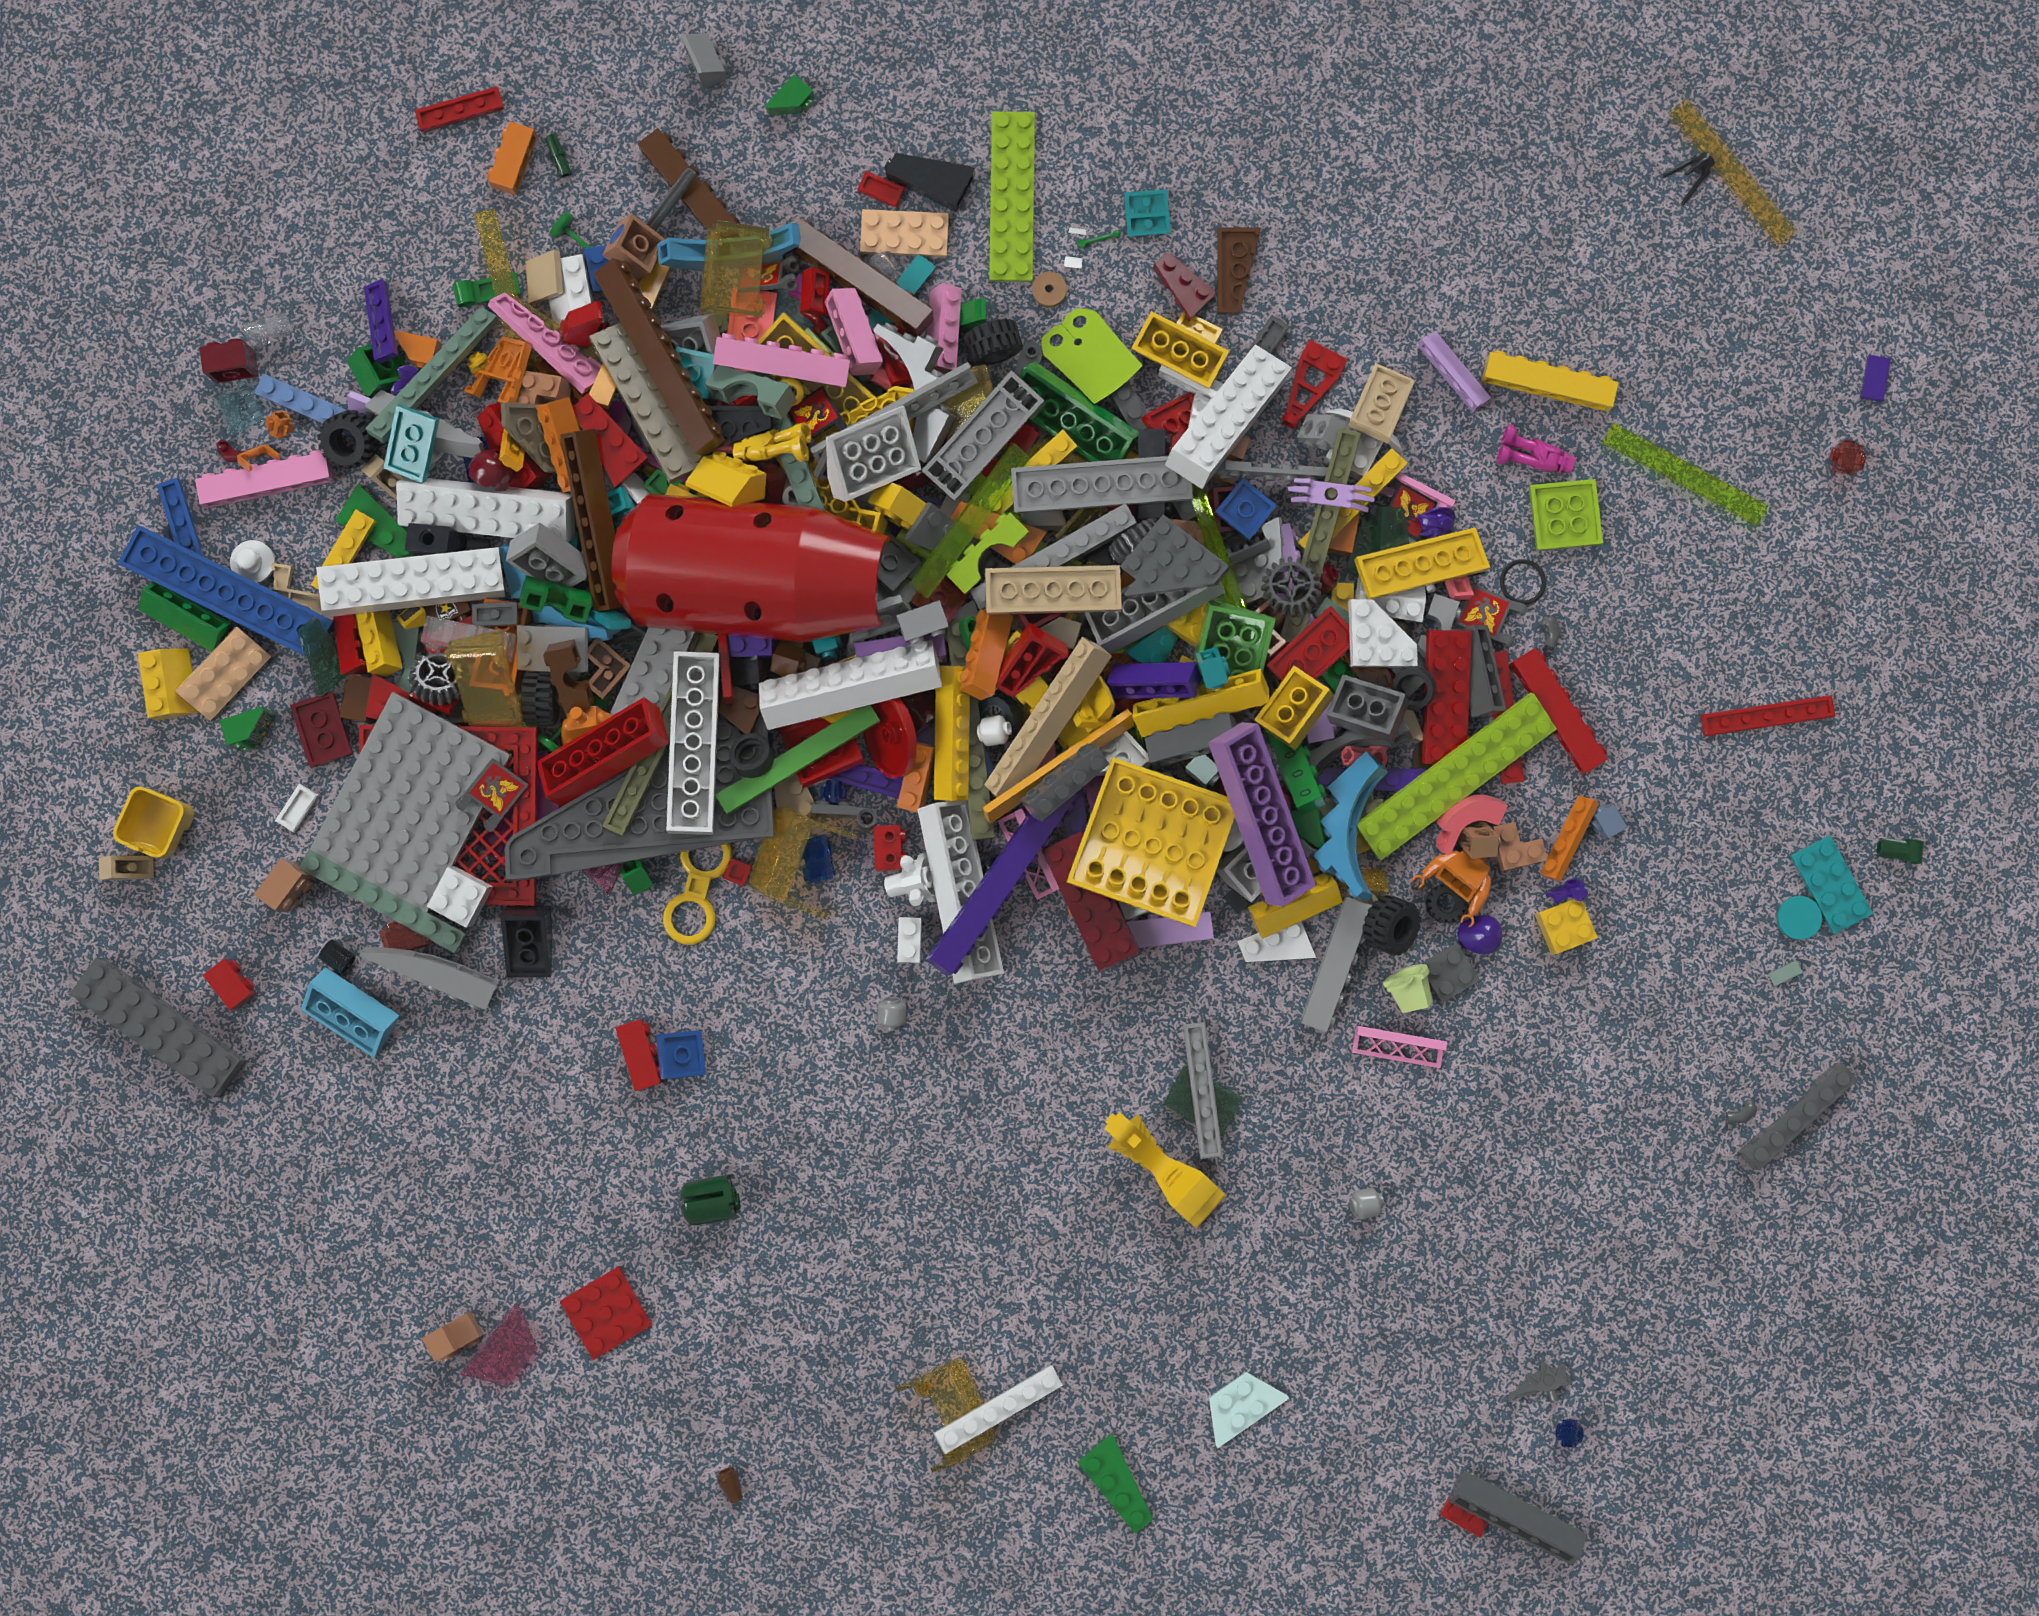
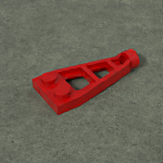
M1309 340L1299 358L1287 409L1281 422L1292 429H1296L1300 420L1338 380L1348 359ZM1309 367H1313L1325 374V379L1316 387L1305 382L1306 370ZM1300 388L1312 393V397L1306 405L1296 401Z

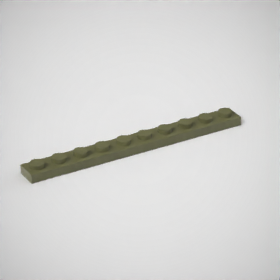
M1339 428L1324 482L1347 485L1361 437L1360 432ZM1329 488L1325 491L1324 496L1327 500L1332 501L1337 498L1338 493L1334 488ZM1317 505L1301 564L1309 561L1308 569L1314 566L1316 568L1314 574H1320V578L1341 507ZM1298 573V579L1308 582L1302 574ZM1309 590L1298 593L1295 601L1304 598ZM1303 607L1302 615L1298 613V610H1295L1293 617L1290 615V611H1287L1281 637L1286 643H1290L1307 627L1311 610L1308 611Z
M962 619L951 620L947 627L951 666L966 665L968 651L959 631V623ZM970 695L968 808L972 840L995 838L993 823L990 824L983 810V807L990 803L989 789L984 785L987 781L983 742L979 740L977 735V726L980 724L978 699Z
M697 632L687 652L713 653L718 644V636L711 633ZM672 684L660 707L669 743ZM669 743L631 766L602 826L604 829L622 837L625 836Z

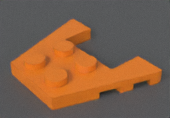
M502 336L487 357L489 362L486 367L476 372L474 376L477 379L472 386L467 385L463 392L480 398L489 379L492 378L506 382L497 401L499 403H516L532 346L527 342Z

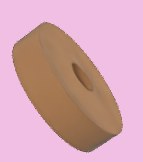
M1044 272L1035 278L1032 285V294L1039 305L1055 307L1062 303L1066 297V282L1058 273ZM1046 287H1052L1053 291L1051 293L1046 292Z

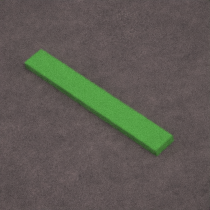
M870 705L859 707L775 758L772 767L762 776L756 778L744 777L715 796L726 814L729 815L880 723V720Z

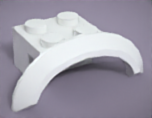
M1332 409L1325 412V415H1334L1337 418L1345 419L1344 423L1347 425L1353 412L1345 409ZM1349 426L1347 427L1348 430L1360 432V431H1358V430H1356V429H1353V428H1351V427H1349ZM1360 432L1361 437L1350 472V477L1358 481L1368 472L1383 444V441ZM1392 434L1388 444L1395 451L1402 453L1399 440ZM1333 449L1329 450L1323 463L1329 465Z

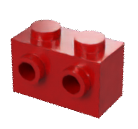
M901 825L873 826L875 871H902L900 865L901 858L907 856L906 852H902V843H906V831L901 830Z
M223 958L202 976L229 1010H238L257 995V992L254 990L256 986L250 978L243 976L240 972L242 968L234 959Z

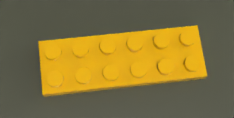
M1476 527L1358 556L1354 559L1367 598L1371 600L1487 571L1490 568Z

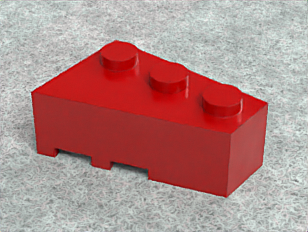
M355 614L333 616L341 675L370 674L367 670Z
M1029 623L1001 663L996 688L1012 697L1016 696L1032 684L1035 678L1043 672L1049 671L1059 660L1069 656L1067 643Z

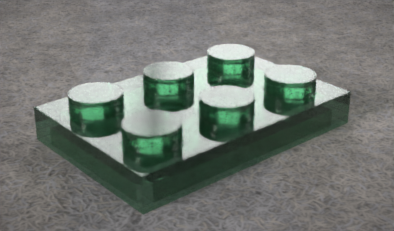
M1183 1065L1163 1105L1195 1122L1188 1067ZM1213 1081L1219 1131L1222 1137L1243 1097Z

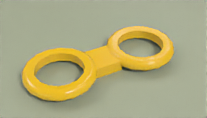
M731 844L721 845L723 859L720 865L711 871L696 869L691 864L689 851L680 853L683 868L689 874L684 893L675 896L668 902L663 913V924L666 933L674 941L684 945H694L704 941L711 934L715 926L716 914L712 904L706 898L711 880L725 873L729 860L732 857L733 850ZM687 901L700 904L706 913L704 928L693 936H684L678 933L672 923V915L675 908Z

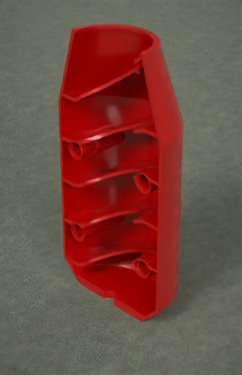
M648 494L623 517V524L617 529L612 552V581L617 585L614 592L618 601L640 627L808 642L877 628L882 625L877 608V581L881 556L885 545L890 542L891 537L817 507L749 502L731 507L710 498ZM762 611L761 618L759 619V612Z

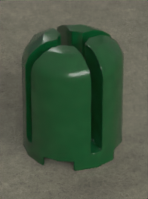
M734 1174L688 1181L682 1186L680 1201H683L684 1204L681 1205V1211L685 1220L690 1225L695 1226L740 1218L736 1214V1210L741 1209L739 1193L736 1192V1188L733 1187L731 1180L735 1178Z

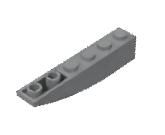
M381 389L364 406L368 418L374 420L396 395L393 393L389 394ZM418 408L416 409L417 411H420V412H422V413H425V414H427V415L432 416L429 412H427V411H425V410L422 411V410H420V409H418ZM443 419L439 420L433 450L471 458L484 450V445L479 438L466 434L460 428L452 427Z
M364 947L360 954V957L364 958V961L371 965L379 964L384 966L385 970L392 974L400 973L405 975L406 979L411 982L426 984L428 989L447 993L449 998L468 1002L470 1007L481 1010V1008L486 1010L499 982L459 963L416 951Z

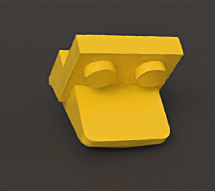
M1101 676L1097 677L1071 716L1076 727L1085 728L1088 734L1108 723L1115 708V701L1111 690Z

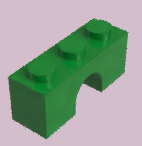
M526 575L520 593V607L542 612L544 606H552L561 610L564 618L586 624L592 606V597L589 591Z

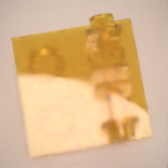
M1377 868L1370 870L1360 869L1364 882L1371 893L1389 894L1386 871ZM1340 881V887H1344V891H1348L1349 886Z

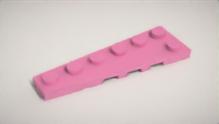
M505 292L490 299L488 307L530 344L581 394L592 388L602 366L591 356L586 358L578 352L580 348L576 345L563 343L562 335L559 332L546 328L544 321L533 315Z

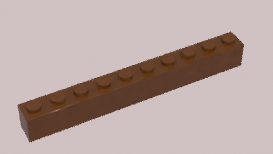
M612 258L596 271L594 275L695 454L707 456L725 441L721 434L722 429L713 420L711 409L704 404L700 390L691 381L692 376L690 372L682 365L681 356L673 349L671 338L660 326L661 321L651 310L650 301L643 296L641 285L633 278L630 266L625 261Z

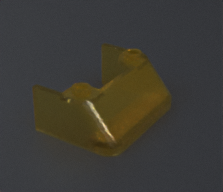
M960 1358L950 1360L918 1374L896 1387L897 1392L913 1387L916 1394L920 1397L931 1395L943 1426L950 1424L983 1404L969 1369ZM989 1428L946 1454L943 1453L940 1447L944 1460L930 1468L931 1472L956 1466L990 1445L995 1439L994 1428Z

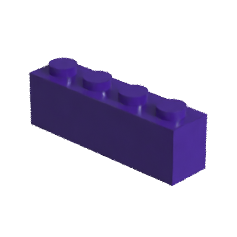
M1196 662L1114 664L1106 684L1111 690L1114 699L1187 698L1196 696L1202 676Z

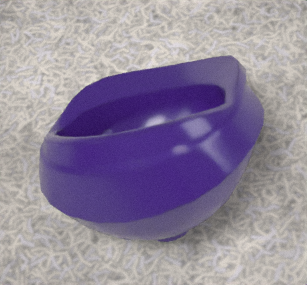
M1477 915L1473 917L1474 924L1469 927L1472 922L1471 918L1460 923L1457 936L1459 944L1463 948L1477 954H1489L1500 946L1503 936L1502 928L1495 918L1488 915Z

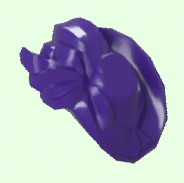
M1437 507L1424 514L1417 515L1423 530L1420 533L1422 537L1430 539L1451 534L1454 528L1455 513L1451 508Z

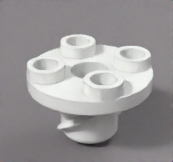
M249 540L239 544L232 552L230 558L232 571L258 584L265 582L273 572L271 565L275 563V555L272 550L264 543L256 540Z

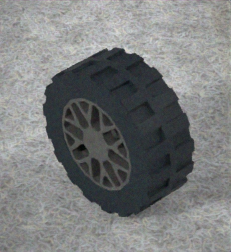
M1001 694L988 697L978 703L980 722L985 717L1003 716L1006 722H1010L1012 733L1009 735L1006 743L1014 740L1023 727L1024 719L1018 702L1010 696Z

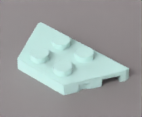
M1244 1372L1211 1395L1209 1403L1217 1448L1288 1400L1287 1394L1282 1393L1248 1372Z

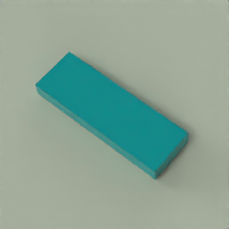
M594 607L590 609L589 616L609 630L631 627V619L614 609L594 611Z

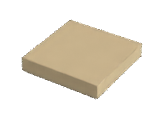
M552 250L525 261L529 304H537L563 294L560 251Z

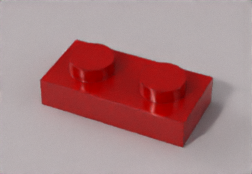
M1449 1494L1439 1514L1480 1538L1489 1522L1448 1502L1451 1495Z

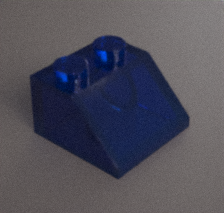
M823 834L801 840L802 846L798 848L800 859L805 860L806 868H802L804 881H808L810 886L836 881L829 837Z

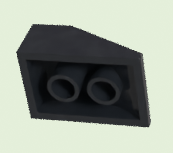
M506 906L500 916L506 976L551 977V906Z

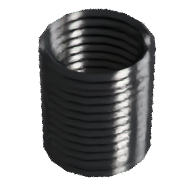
M334 939L328 941L318 955V959L340 974L348 971L356 958L354 953L348 951V949L334 941Z

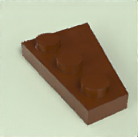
M719 680L718 713L744 735L752 733L761 714L759 694L732 685L733 703L725 704L722 681Z

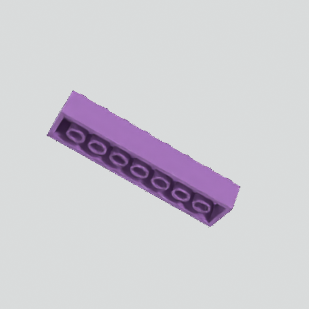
M1242 722L1212 739L1208 744L1266 904L1283 907L1316 885L1260 727L1257 723Z

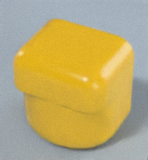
M136 787L129 793L114 827L113 836L117 842L128 848L152 857L167 859L175 853L184 830H189L195 813L190 805L152 789Z

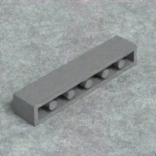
M1346 896L1344 897L1300 1023L1327 1032L1328 1028H1333L1336 1016L1333 1014L1335 1008H1340L1344 997V995H1341L1343 986L1347 987L1351 978V974L1348 973L1350 966H1355L1359 953H1356L1358 944L1362 945L1365 939L1363 936L1364 919L1372 905Z

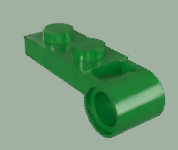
M516 272L477 281L462 280L452 284L457 307L488 303L490 299L504 292L510 297L522 295Z

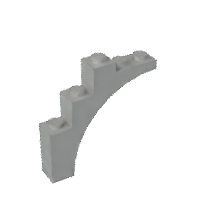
M887 322L885 325L877 323L873 332L885 339L898 352L908 368L915 391L944 375L934 369L944 349L937 345L939 342L937 339L929 335L926 338L921 336L915 338L907 333L901 335L897 332V327ZM941 403L916 416L913 440L918 459L925 463H929L939 452L956 418L955 415L950 413L952 409Z

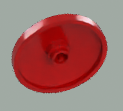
M900 698L870 704L880 723L863 732L874 764L889 778L896 779L907 776L912 771L916 762L917 740L914 725L906 706Z

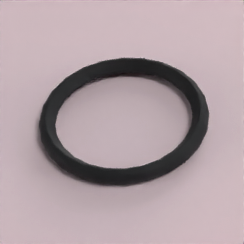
M1519 559L1509 563L1503 569L1500 576V587L1506 598L1527 605L1537 601L1542 596L1546 588V578L1538 564L1527 559ZM1517 564L1531 565L1541 576L1540 591L1529 600L1515 599L1505 588V575L1511 567Z

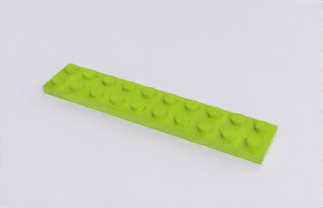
M1530 692L1359 821L1357 825L1358 831L1378 860H1383L1447 812L1452 806L1463 800L1557 729L1535 694Z

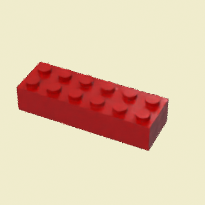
M643 697L537 761L545 797L562 807L667 745L669 740L660 708Z

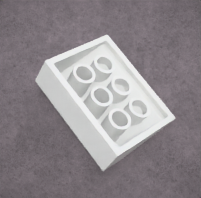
M900 406L826 437L827 477L833 498L848 501L921 470L905 406Z

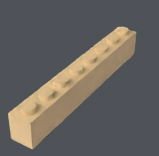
M1084 637L1081 638L984 785L995 796L999 797L1035 772L1112 657L1100 645Z

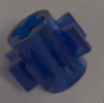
M828 780L825 786H820V798L830 802L829 805H838L841 799H846L847 789L842 787L841 781Z
M1563 1419L1562 1423L1556 1426L1555 1436L1557 1440L1562 1441V1447H1577V1443L1580 1444L1582 1442L1584 1430L1582 1426H1577L1578 1420Z

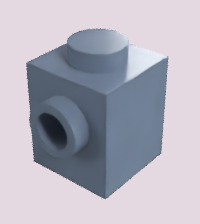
M1604 804L1598 807L1595 811L1596 814L1592 817V828L1597 834L1600 833L1604 840L1628 828L1615 805L1608 807Z

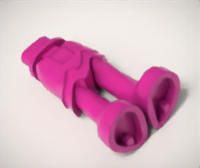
M1508 424L1500 443L1502 446L1499 448L1496 463L1500 465H1505L1508 462L1521 463L1532 466L1536 470L1560 474L1562 471L1572 472L1576 457L1567 455V451H1562L1558 447L1547 444L1542 440L1533 438L1532 441L1517 435V428L1514 425ZM1510 447L1528 450L1531 455L1514 451Z

